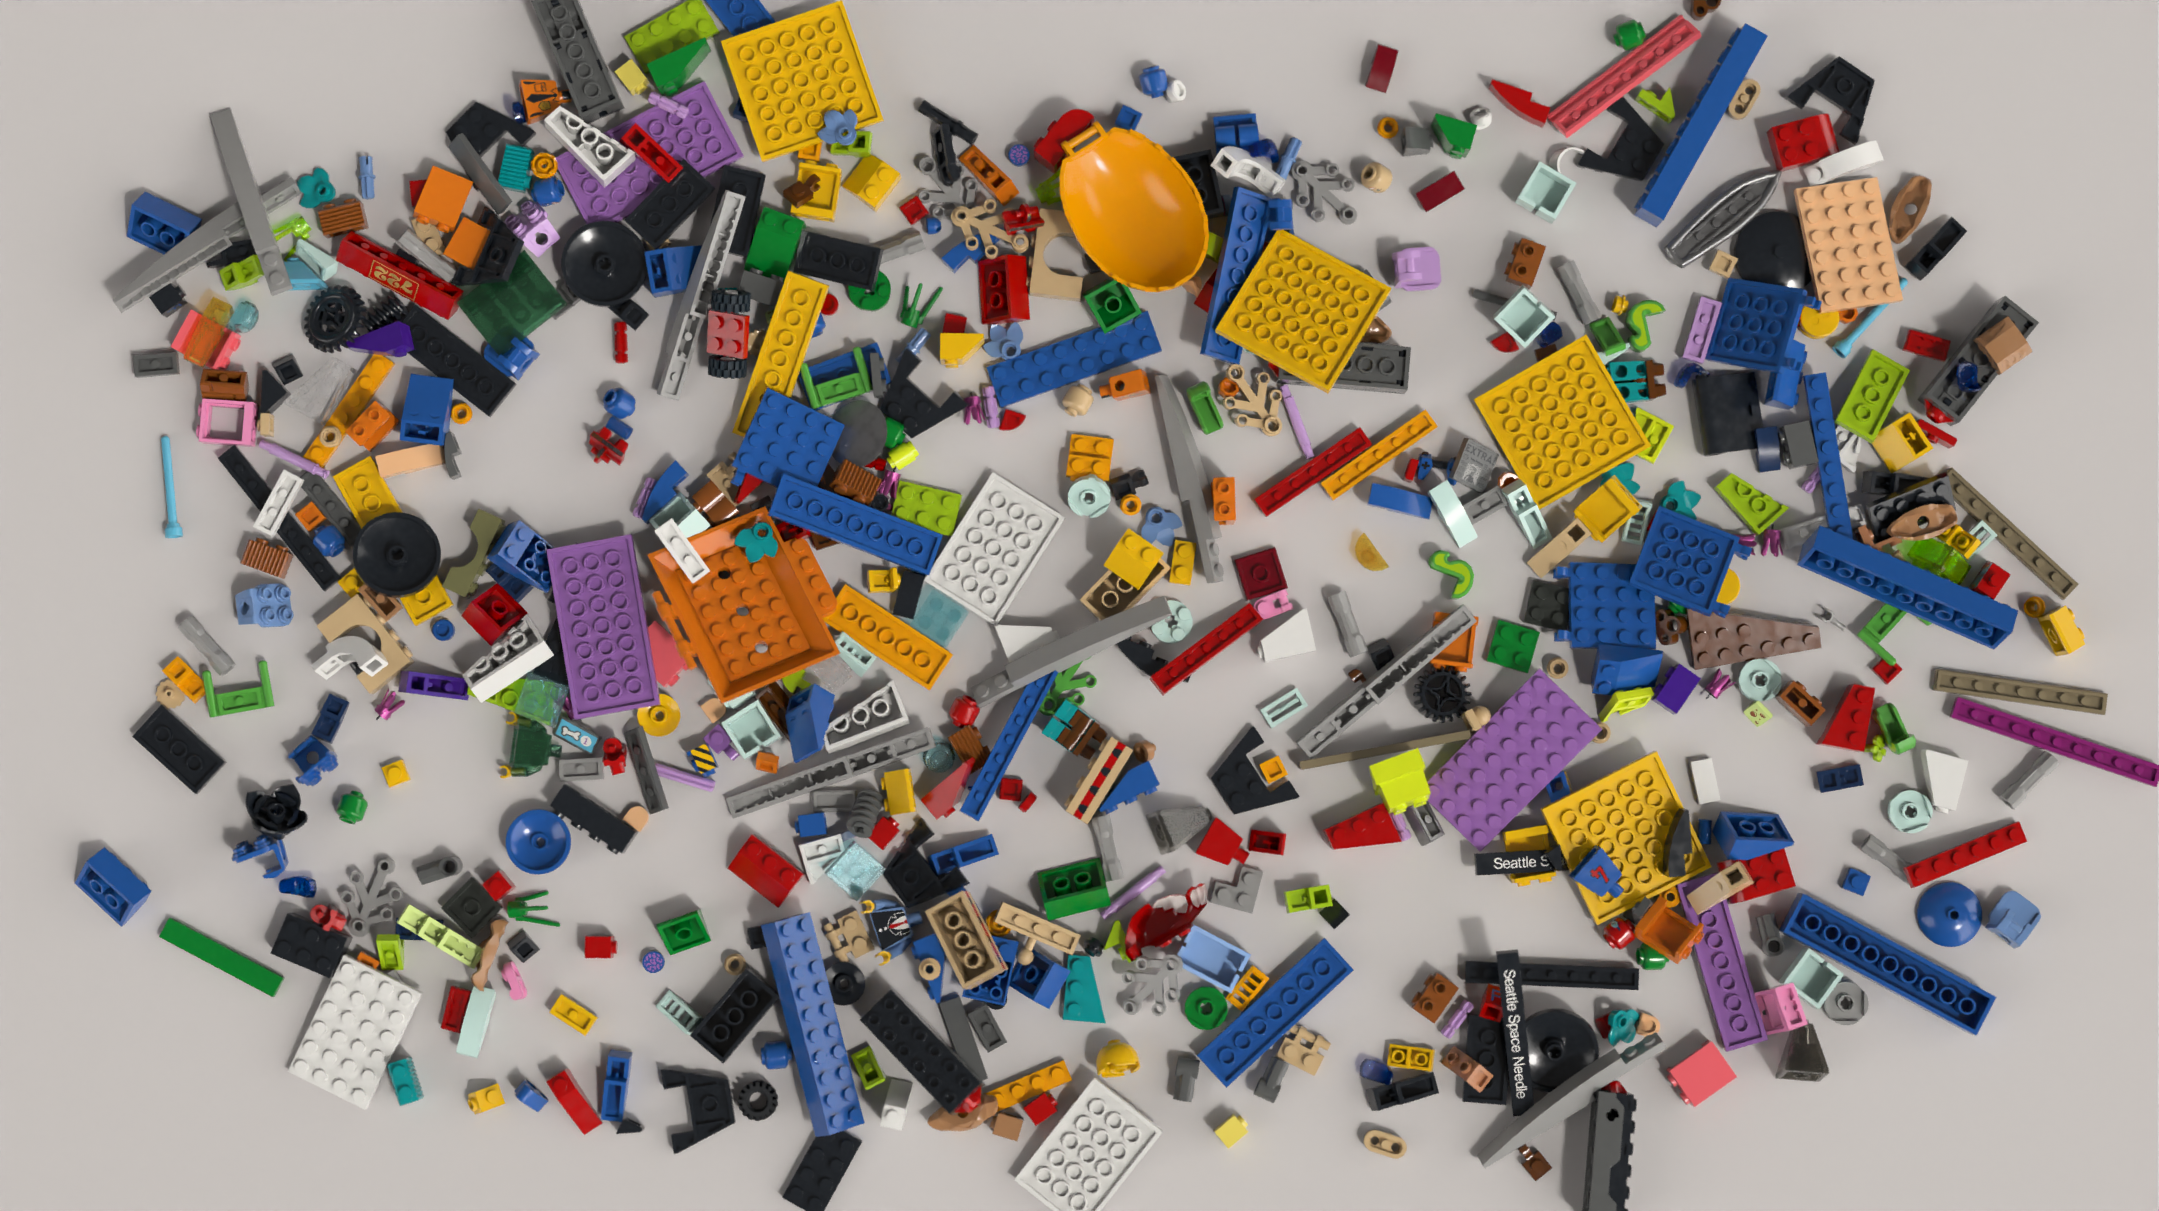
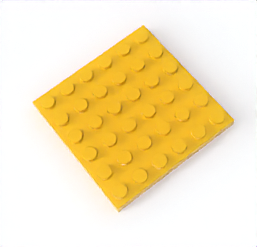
M842 0L721 41L762 162L824 142L817 133L826 127L824 121L826 111L836 110L843 115L847 110L851 109L856 114L858 120L855 130L884 121Z
M1277 230L1218 324L1215 333L1329 394L1391 292V287L1289 232Z
M1587 335L1582 336L1474 399L1517 476L1526 484L1539 510L1651 447Z
M1653 751L1540 808L1556 843L1561 846V854L1570 872L1597 845L1606 852L1622 874L1616 882L1624 890L1617 898H1614L1609 892L1600 897L1575 881L1596 925L1634 907L1638 901L1642 902L1645 897L1650 899L1712 867L1690 822L1692 853L1684 854L1686 876L1667 877L1663 875V854L1667 833L1677 810L1684 807L1657 751Z

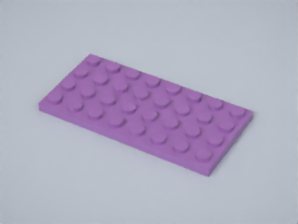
M705 81L670 98L677 102L679 106L683 105L689 109L685 119L656 105L603 133L624 146L620 139L637 123L678 163L685 159L704 178L724 168V165L728 166L744 158ZM569 151L556 157L558 170L586 224L596 221L620 222L627 218L663 181L659 175L636 157L632 164L604 188Z
M629 534L547 549L574 720L661 705L633 535Z
M1539 668L1490 718L1489 722L1482 726L1427 781L1431 792L1428 802L1481 852L1602 728Z

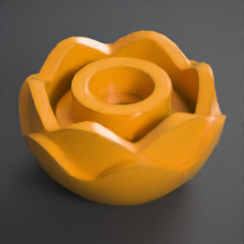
M539 153L531 161V169L535 176L546 179L556 173L558 163L552 154Z
M994 910L986 918V926L990 934L999 937L1005 936L1011 929L993 922L997 910Z

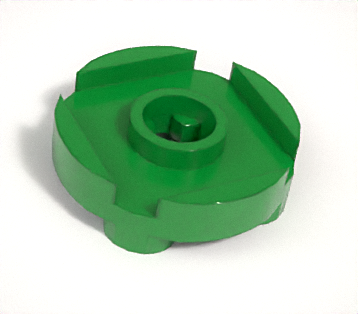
M879 271L874 295H866L864 293L866 289L848 286L852 303L860 310L871 312L885 307L891 295V285L886 275Z
M1199 987L1193 990L1185 1001L1187 1019L1198 1029L1211 1030L1219 1027L1227 1017L1226 999L1219 990L1213 987ZM1211 1003L1210 1008L1212 1012L1202 1014L1201 1004Z

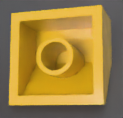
M870 155L861 160L842 187L877 212L902 178L901 174L887 163Z
M940 333L941 364L945 365V368L953 369L958 368V365L966 363L985 344L984 334Z
M1128 528L1103 566L1139 590L1162 558L1164 552Z
M2066 605L2037 618L2056 656L2070 654L2085 645L2083 640L2085 639L2084 634L2079 627L2077 628L2074 622L2075 616Z
M911 769L884 772L885 777L881 778L882 790H887L888 797L884 799L885 811H890V815L917 812Z

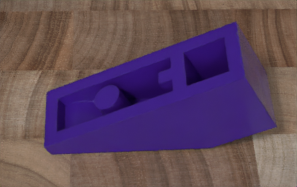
M399 321L354 338L355 343L346 342L349 347L348 349L354 352L403 357L407 355V352L415 350L410 327Z
M401 671L398 692L468 701V684L464 678Z

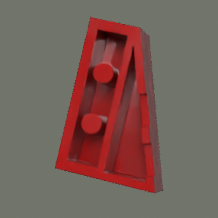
M1857 684L1848 685L1835 708L1834 714L1828 721L1822 736L1816 744L1854 752H1864L1875 688Z
M1384 803L1377 804L1323 830L1333 850L1402 842Z

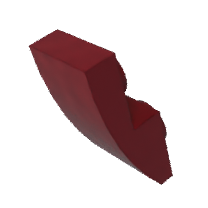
M1381 44L1377 45L1365 87L1386 93L1397 59V49Z
M1454 170L1417 192L1416 196L1427 212L1465 188Z

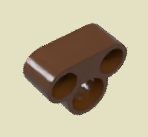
M1691 0V17L1696 21L1702 20L1707 13L1716 11L1721 4V0H1715L1716 6L1714 7L1708 6L1706 0ZM1700 8L1703 14H1698L1696 9Z
M1659 609L1655 612L1659 642L1662 645L1676 644L1679 640V634L1687 630L1688 622L1686 618L1682 615H1675L1671 609ZM1674 620H1676L1678 624L1677 630H1675L1673 627Z

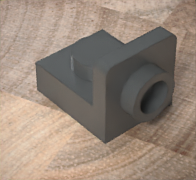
M1645 897L1642 902L1638 901L1634 907L1624 911L1623 916L1637 925L1651 908L1653 901Z

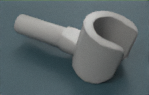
M1821 607L1825 610V615L1822 617L1817 614L1819 619L1824 622H1831L1841 630L1846 628L1845 625L1836 620L1831 610Z

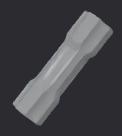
M409 228L396 241L399 247L408 254L413 255L431 270L433 275L448 283L454 277L457 269L425 245L421 238Z
M917 231L876 248L884 249L881 260L882 264L901 256L924 250L925 245L920 232Z
M1569 261L1558 267L1557 271L1566 285L1584 325H1589L1601 319L1602 316L1581 278L1575 261Z
M1346 591L1327 597L1343 634L1344 643L1350 658L1367 652L1366 643L1360 634Z
M190 616L179 625L178 629L196 646L220 676L227 674L236 665L206 633L203 626L194 616Z
M2044 751L2033 762L2032 767L2014 784L2010 785L2000 795V798L2011 809H2015L2026 798L2027 794L2059 765V762L2052 754Z
M1110 815L1092 818L1094 834L1098 839L1102 856L1105 882L1124 878L1112 836L1113 828Z
M1870 834L1862 843L1860 850L1872 859L1881 862L1909 885L1903 868L1912 863L1903 860L1888 849L1882 841Z

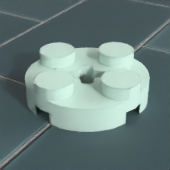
M1094 474L1076 479L1068 491V504L1070 508L1082 517L1085 515L1090 516L1089 518H1095L1102 515L1108 509L1111 500L1109 486ZM1086 493H1092L1094 500L1085 499Z
M1168 600L1167 602L1172 613L1171 616L1175 617L1174 620L1177 621V625L1169 628L1168 623L1163 619L1150 627L1157 639L1164 643L1172 644L1182 641L1188 636L1192 629L1193 619L1190 610L1183 603Z
M1751 660L1740 669L1737 684L1742 694L1750 700L1760 702L1770 700L1781 689V671L1770 660ZM1756 675H1763L1765 677L1763 679L1765 683L1763 686L1761 684L1756 685Z
M1914 790L1901 791L1888 802V818L1898 831L1905 833L1920 832L1927 827L1930 818H1932L1933 809L1931 802L1920 792ZM1907 806L1915 809V812L1912 813V818L1909 815H1905Z

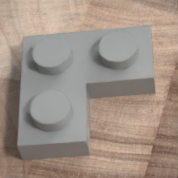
M1242 866L1237 887L1215 882L1210 903L1252 914L1263 872Z

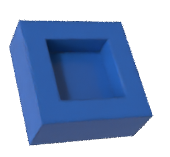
M1123 105L1114 126L1135 131L1142 113Z
M1849 868L1841 888L1864 896L1871 876Z

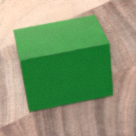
M701 909L656 924L670 955L711 941Z

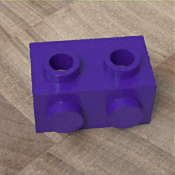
M1676 664L1675 667L1671 665L1664 675L1667 677L1664 683H1659L1653 691L1655 696L1652 701L1673 715L1679 712L1701 679L1681 664Z

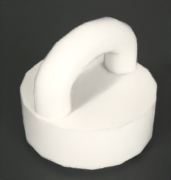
M1179 80L1169 82L1165 90L1167 102L1182 101L1186 96L1184 84Z
M1479 107L1470 113L1471 123L1477 125L1476 130L1485 129L1490 125L1492 121L1490 109Z

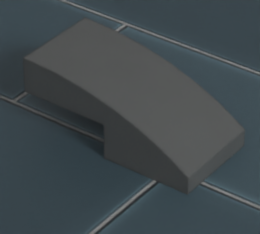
M448 432L446 433L444 447L445 462L449 477L455 480L462 476L454 457L461 455L462 452L455 434Z

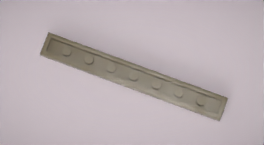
M1952 467L1949 468L1946 474L1949 476L1954 501L1977 522L1982 519L1997 534L1995 539L2061 600H2065L2078 586V583Z
M1935 669L1933 691L2105 715L2108 697L2107 693Z
M1470 730L1310 759L1300 761L1299 767L1301 770L1466 740L1470 739L1471 734Z

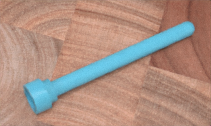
M1906 278L1899 280L1901 291L1908 284ZM1889 304L1875 306L1846 339L1838 340L1832 347L1833 351L1845 359L1851 352L1852 344Z
M163 436L161 438L168 512L165 538L183 537V531L180 524L177 523L170 438Z

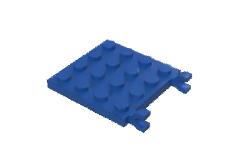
M1728 278L1721 302L1722 305L1705 359L1710 362L1783 374L1785 368L1801 372L1803 363L1797 362V359L1788 358L1803 306L1820 310L1822 302L1816 300V297L1806 296L1807 291L1804 289Z
M767 388L731 465L736 468V472L730 483L736 486L741 485L745 473L777 488L781 475L785 474L817 487L845 425Z
M1659 506L1628 585L1710 617L1713 611L1716 615L1725 618L1731 606L1719 603L1716 600L1734 554L1743 560H1747L1753 548L1738 544L1740 537Z
M1568 563V568L1557 566L1556 569H1553V578H1568L1569 631L1558 630L1555 632L1554 642H1569L1570 648L1597 649L1598 644L1656 650L1655 595L1628 585L1636 564Z

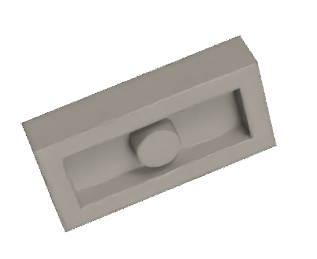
M1498 485L1463 505V508L1473 525L1507 506L1509 503Z
M603 758L559 760L560 782L604 779Z

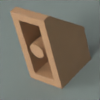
M365 584L358 589L386 622L403 608L397 598L380 595L369 589Z

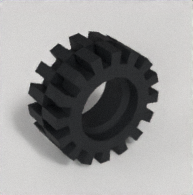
M753 1081L747 1084L739 1094V1110L750 1120L760 1121L767 1119L775 1112L778 1106V1095L775 1088L771 1084L765 1083V1081ZM760 1092L765 1095V1107L755 1109L751 1106L750 1097L753 1093Z

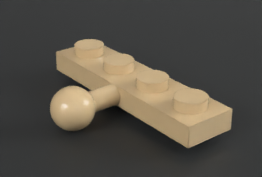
M1002 901L993 920L995 923L1028 936L1025 947L1021 948L1016 955L1017 961L1022 965H1028L1033 961L1034 955L1032 950L1036 940L1073 955L1081 936Z

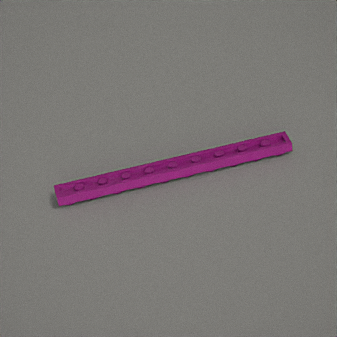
M1960 697L1955 698L1949 718L2152 787H2157L2159 781V765Z

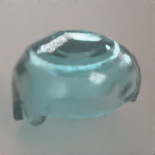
M245 301V303L240 302L231 317L229 328L239 333H247L255 328L259 318V311L256 305Z
M941 738L934 739L936 748L922 752L923 762L927 769L935 773H943L953 766L955 753L949 742Z

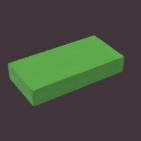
M1609 317L1589 324L1592 334L1606 356L1626 349L1624 340Z

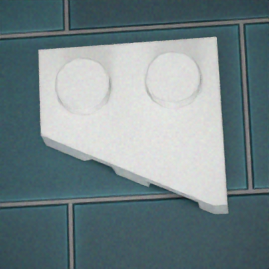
M1837 425L1835 430L1841 465L1850 473H1854L1857 467V456L1861 448V437Z
M841 832L799 844L810 885L814 884L816 880L846 855Z

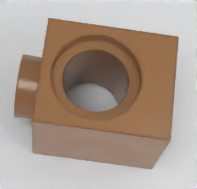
M999 1111L998 1116L993 1115L990 1128H993L992 1134L1017 1141L1024 1118Z

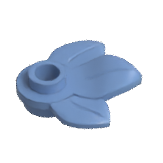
M851 109L847 110L843 115L836 110L826 111L824 116L826 127L817 133L819 138L828 144L836 142L842 145L852 144L857 136L855 130L858 122L856 114ZM848 131V135L842 136L844 132Z
M1014 322L1007 330L1002 326L992 324L990 328L991 342L983 345L986 353L994 358L1002 357L1005 361L1020 356V343L1023 340V332L1020 325ZM1013 348L1015 352L1012 355H1008L1006 350Z
M1160 507L1150 508L1145 515L1146 523L1141 529L1142 538L1151 544L1157 540L1165 546H1172L1174 542L1173 529H1178L1182 526L1179 516L1175 513H1166ZM1158 514L1160 520L1157 522L1153 521L1152 515Z

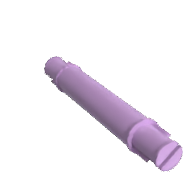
M1288 385L1281 386L1279 389L1281 390L1283 401L1300 448L1303 449L1306 460L1313 458L1315 455L1313 454L1309 437L1293 398L1294 396L1291 395Z
M264 439L259 443V447L269 451V454H273L313 475L317 474L324 479L329 476V470L276 445V443L272 444Z
M1160 865L1152 873L1149 872L1148 875L1113 901L1109 907L1100 912L1101 916L1106 920L1115 912L1117 913L1153 883L1157 882L1156 880L1166 871Z

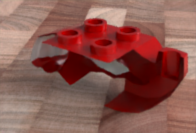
M1200 883L1196 887H1190L1185 895L1172 894L1158 899L1153 906L1148 902L1136 912L1128 925L1125 938L1126 955L1131 962L1143 956L1141 948L1147 946H1160L1164 948L1172 943L1171 939L1179 935V937H1182L1191 931L1190 927L1194 926L1191 923L1207 905L1205 883Z

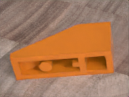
M972 145L958 158L1003 207L1019 194L1012 180L975 145Z

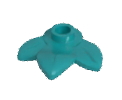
M316 168L313 176H303L297 180V186L304 194L299 204L304 208H316L321 202H329L335 197L336 191L333 184L329 182V174L321 168Z
M1624 463L1603 473L1600 486L1615 475L1632 495L1640 489V485L1631 480L1634 473V464Z
M1678 481L1669 487L1667 495L1660 500L1659 506L1668 509L1666 507L1667 502H1672L1673 509L1669 510L1696 520L1697 517L1691 509L1698 504L1701 495L1693 491H1685L1684 481Z
M765 522L756 523L752 529H743L737 535L734 543L736 546L746 547V557L750 563L759 561L764 554L775 557L778 550L777 541L772 537V528ZM763 530L766 535L761 537L758 535V531Z
M1619 1009L1613 1010L1609 1014L1608 1024L1611 1026L1608 1034V1040L1611 1046L1614 1047L1620 1040L1625 1043H1630L1634 1040L1636 1035L1634 1024L1639 1020L1638 1012L1633 1009L1626 1011Z

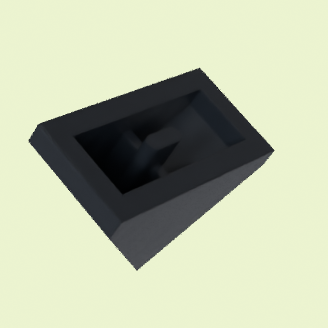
M262 370L260 413L272 414L292 394L271 372Z

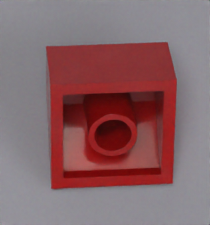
M497 583L471 601L461 616L492 646L508 634L507 632L515 627L528 612Z

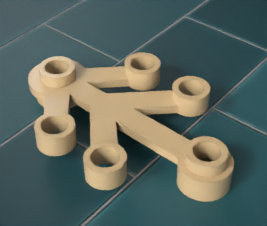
M987 199L984 205L972 209L960 206L952 211V223L962 228L968 250L974 251L979 245L978 239L973 236L970 226L978 229L985 246V255L988 259H995L998 255V249L993 245L990 235L1011 243L1013 250L1017 253H1023L1028 249L1029 241L1025 235L1009 236L1006 231L995 227V225L1003 223L1001 214L982 221L974 218L986 212L989 214L994 213L997 205L993 199ZM991 203L994 205V207L992 209H988L986 207L987 204ZM1009 207V208H1006L1004 211H1009V210H1014V209ZM963 213L966 215V217L964 219H959L958 215ZM1022 239L1024 243L1018 245L1016 241ZM975 241L976 244L974 246H969L968 242ZM990 249L995 250V254L990 255L987 252Z
M1239 364L1229 366L1226 370L1227 378L1232 382H1236L1249 402L1236 400L1234 397L1229 396L1223 400V407L1227 410L1236 408L1257 412L1261 418H1248L1247 415L1240 414L1236 416L1235 424L1238 427L1251 426L1261 428L1262 432L1267 436L1278 435L1282 429V422L1277 417L1282 393L1277 389L1269 392L1268 399L1271 404L1268 414L1264 408L1267 384L1270 381L1269 374L1261 372L1256 376L1258 389L1257 395H1255L1243 378L1245 374L1244 368ZM1232 370L1237 371L1236 377L1231 375ZM1261 375L1266 377L1265 383L1261 382ZM1274 392L1278 394L1277 400H1274L1272 397ZM1228 399L1232 400V407L1227 405ZM1240 417H1243L1245 419V423L1243 425L1239 423ZM1269 422H1272L1274 425L1272 430L1268 428Z

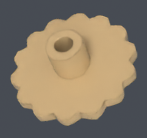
M755 329L753 332H749L748 351L751 355L759 356L767 331Z
M167 679L157 687L156 696L160 705H165L168 709L176 708L185 701V694L171 680Z

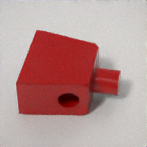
M1216 817L1195 852L1200 856L1225 865H1229L1232 858L1244 864L1250 854L1239 847L1243 839Z

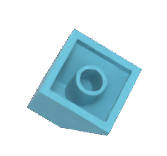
M288 258L287 262H284L293 286L291 290H327L328 285L304 262L300 261L299 258Z

